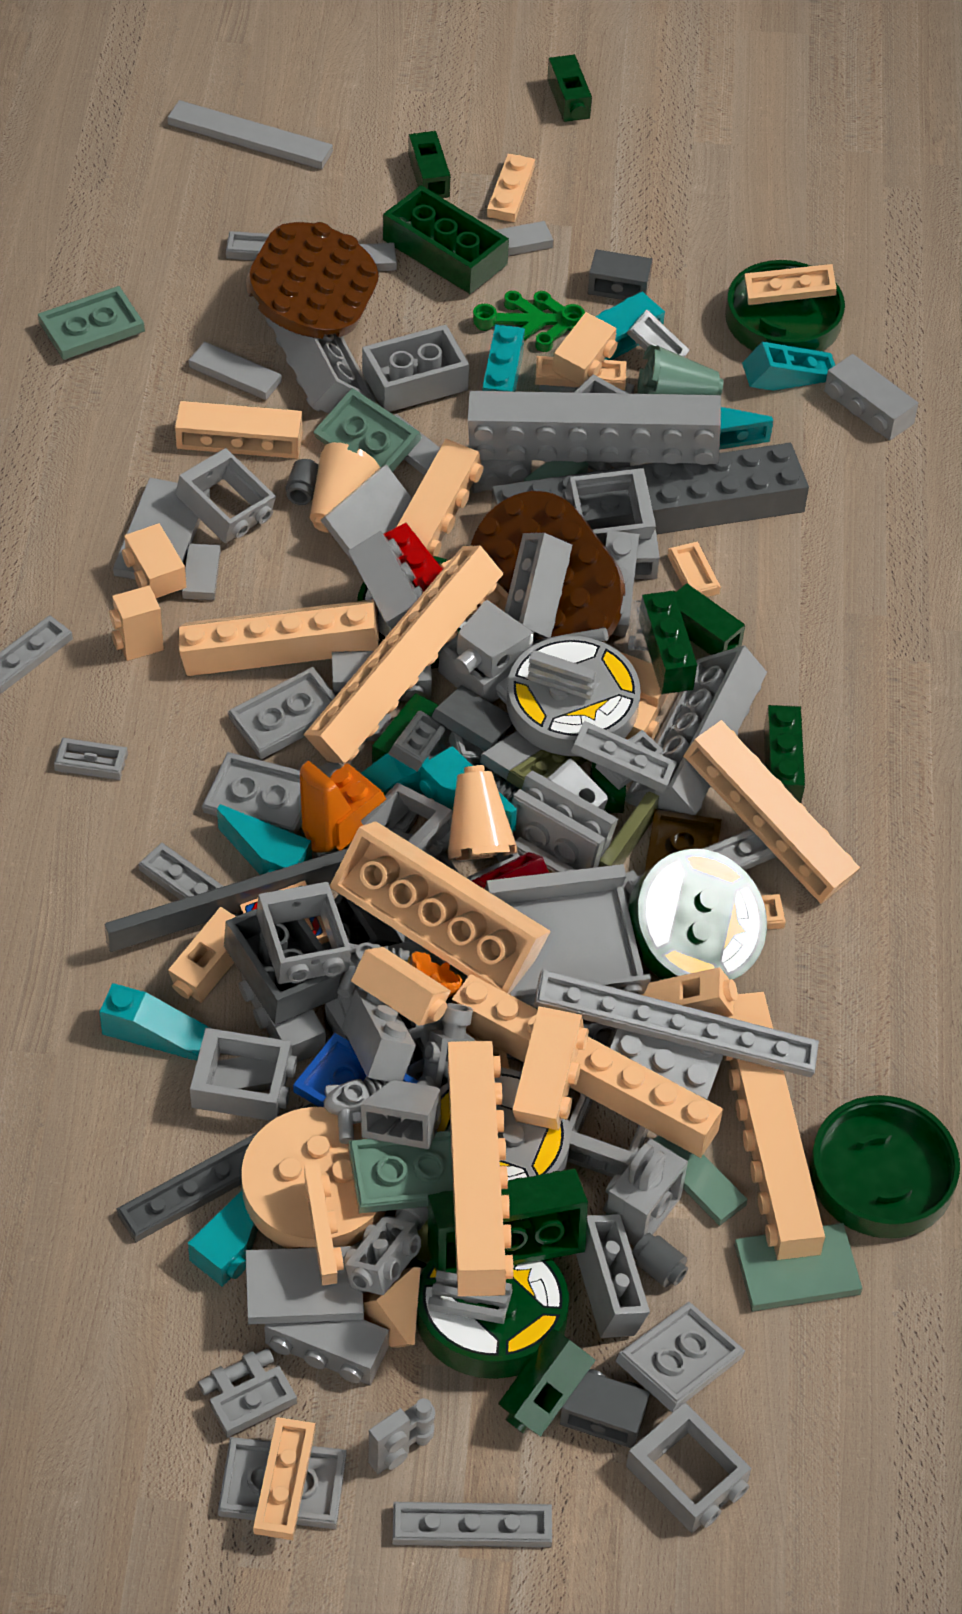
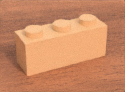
M538 1007L513 1106L516 1122L559 1130L561 1120L568 1119L572 1104V1098L567 1097L570 1084H577L580 1063H577L576 1059L578 1051L585 1050L589 1029L584 1028L582 1015Z

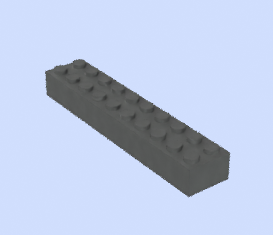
M790 442L719 453V464L648 463L492 486L491 500L492 510L503 500L528 491H544L562 497V490L566 489L570 477L644 468L656 524L655 530L657 534L805 512L809 485L793 445ZM628 490L579 495L583 518L592 530L635 524Z

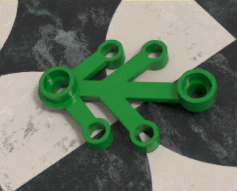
M508 291L504 295L505 308L508 310L519 309L523 313H497L494 306L484 303L477 305L473 309V323L482 331L490 330L495 324L524 325L521 327L525 328L524 340L545 325H554L547 332H541L536 336V349L541 352H548L552 350L554 340L566 331H571L585 314V310L576 304L563 306L551 298V295L546 291L536 292L533 297V304L522 298L519 292ZM549 309L553 313H544L543 310Z

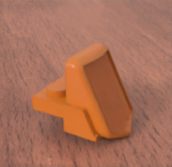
M309 760L300 768L302 828L306 838L311 840L312 851L330 852L334 848L341 851L352 842L358 828L363 826L361 820L383 803L386 797L376 785L349 763L337 769L330 777Z

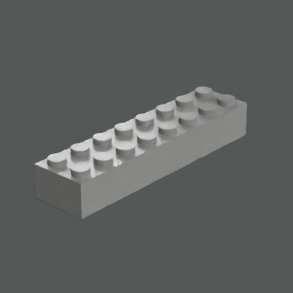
M470 391L469 447L479 451L480 459L484 461L540 460L544 462L592 461L606 463L635 462L639 464H719L721 395Z

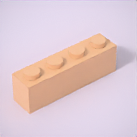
M180 401L175 426L177 449L219 452L227 448L233 454L298 459L303 433L302 411Z
M445 439L397 525L398 527L406 522L432 556H438L441 549V540L445 533L449 534L451 532L458 509L464 508L468 501L469 489L473 482L477 483L481 478L483 465H481L479 451Z

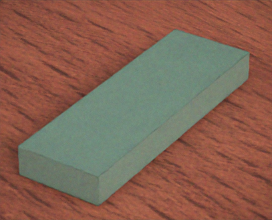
M659 1135L653 1139L688 1161L683 1189L719 1226L747 1205L748 1199L704 1154L700 1158Z

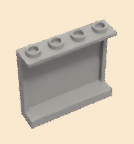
M624 864L486 881L484 888L486 891L551 931L535 962L512 992H510L511 996L533 1007L538 978L542 969L640 995L645 993L651 977L650 974L644 975L623 889L626 879Z

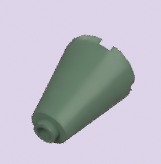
M651 344L645 351L643 359L648 360L645 369L640 368L637 394L721 395L723 379L720 378L718 371L658 345Z

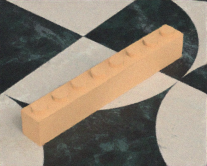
M462 546L303 734L328 762L345 764L358 754L359 746L366 738H369L378 730L380 721L386 714H389L398 706L400 697L406 690L411 689L418 682L420 673L438 658V652L445 643L455 638L458 633L457 629L477 611V605L480 601L495 590L496 582L501 578L503 572L481 546Z
M470 974L451 999V1003L466 1005L473 1009L471 1025L467 1026L466 1031L483 1041H492V1045L525 1062L538 1009ZM588 1037L585 1050L578 1051L576 1062L580 1063L577 1084H570V1088L700 1158L719 1131L723 1108Z
M764 992L738 994L737 1000H734V1015L728 1017L773 1029ZM723 1055L724 1061H730L731 1065L729 1070L730 1088L732 1091L737 1090L738 1099L736 1100L737 1118L739 1121H744L746 1128L743 1131L744 1148L746 1152L751 1151L753 1161L750 1163L753 1183H759L761 1191L758 1193L759 1211L761 1215L766 1214L768 1224L765 1226L768 1247L774 1246L777 1260L821 1255L825 1234L784 1071Z
M492 1041L448 1042V1085L458 1296L505 1295L506 1279H513V1255H505V1249L511 1248V1225H503V1219H509V1195H501V1189H508L507 1166H500L499 1162L506 1161L505 1138H498V1133H504V1111L496 1110V1105H502V1083H495L494 1079L501 1077L500 1056H493Z

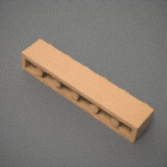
M721 720L694 739L683 757L820 904L850 881L860 867L830 836L829 832L792 796L782 782L745 746L733 730Z

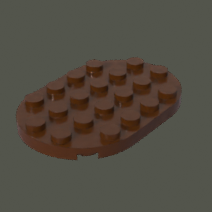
M292 222L281 224L269 234L251 266L246 280V288L249 297L254 296L258 302V310L272 322L296 334L323 339L324 335L336 334L337 337L349 334L356 328L376 288L379 274L373 258L358 244V240L354 236L334 230L323 222Z
M528 491L513 495L489 511L476 529L471 546H481L503 572L497 583L509 594L523 533H546L572 545L551 637L606 628L609 638L622 616L620 610L623 596H625V583L616 561L579 511L562 497L544 491Z

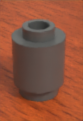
M299 459L294 462L285 490L287 498L294 504L306 505L313 500L319 465L311 459Z
M645 1234L632 1251L633 1258L637 1260L636 1265L663 1287H667L671 1283L674 1286L678 1285L688 1272V1267L685 1266L687 1257L659 1235Z

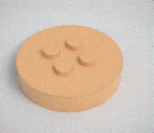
M324 1107L301 1108L273 1119L255 1135L243 1159L242 1192L246 1210L255 1226L267 1238L288 1249L316 1248L304 1179L305 1164L319 1162L321 1175H329L331 1197H325L327 1211H335L338 1233L331 1234L333 1247L352 1246L363 1239L366 1228L370 1224L377 1225L386 1214V1211L359 1214L348 1144H342L339 1141L338 1115L329 1113ZM361 1123L353 1124L354 1140L367 1139L362 1138Z

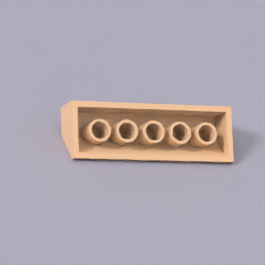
M374 599L186 622L179 627V653L187 676L332 659V652L374 651L380 645L378 610Z
M376 821L358 828L330 884L331 889L467 976L472 974L508 994L512 992L535 962L551 932Z

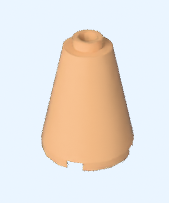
M332 442L326 444L320 455L310 520L316 529L326 533L329 531L321 522V519L380 468L375 459L361 449H358L357 453L347 450L349 445L345 443Z
M484 765L464 767V773L457 775L448 845V860L494 858L493 856L502 852L503 856L516 854L517 845L492 772L485 771Z

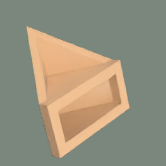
M411 1267L404 1269L400 1277L394 1281L384 1295L371 1292L363 1294L364 1320L389 1330L390 1347L400 1348L415 1345L421 1268Z

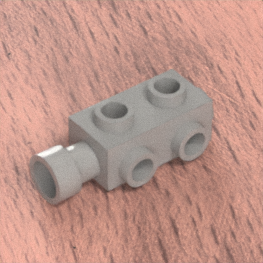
M455 1003L447 1004L446 1011L442 1016V1020L445 1022L444 1030H430L428 1042L424 1046L425 1062L423 1074L419 1081H428L439 1089L448 1082V1042L475 1041L474 1038L466 1033V1028L468 1025H471L473 1009L471 1007Z
M427 1207L398 1209L395 1219L382 1217L377 1225L370 1224L366 1228L361 1245L357 1249H349L345 1255L344 1267L347 1271L351 1288L384 1295L421 1248V1239L417 1231L428 1220Z

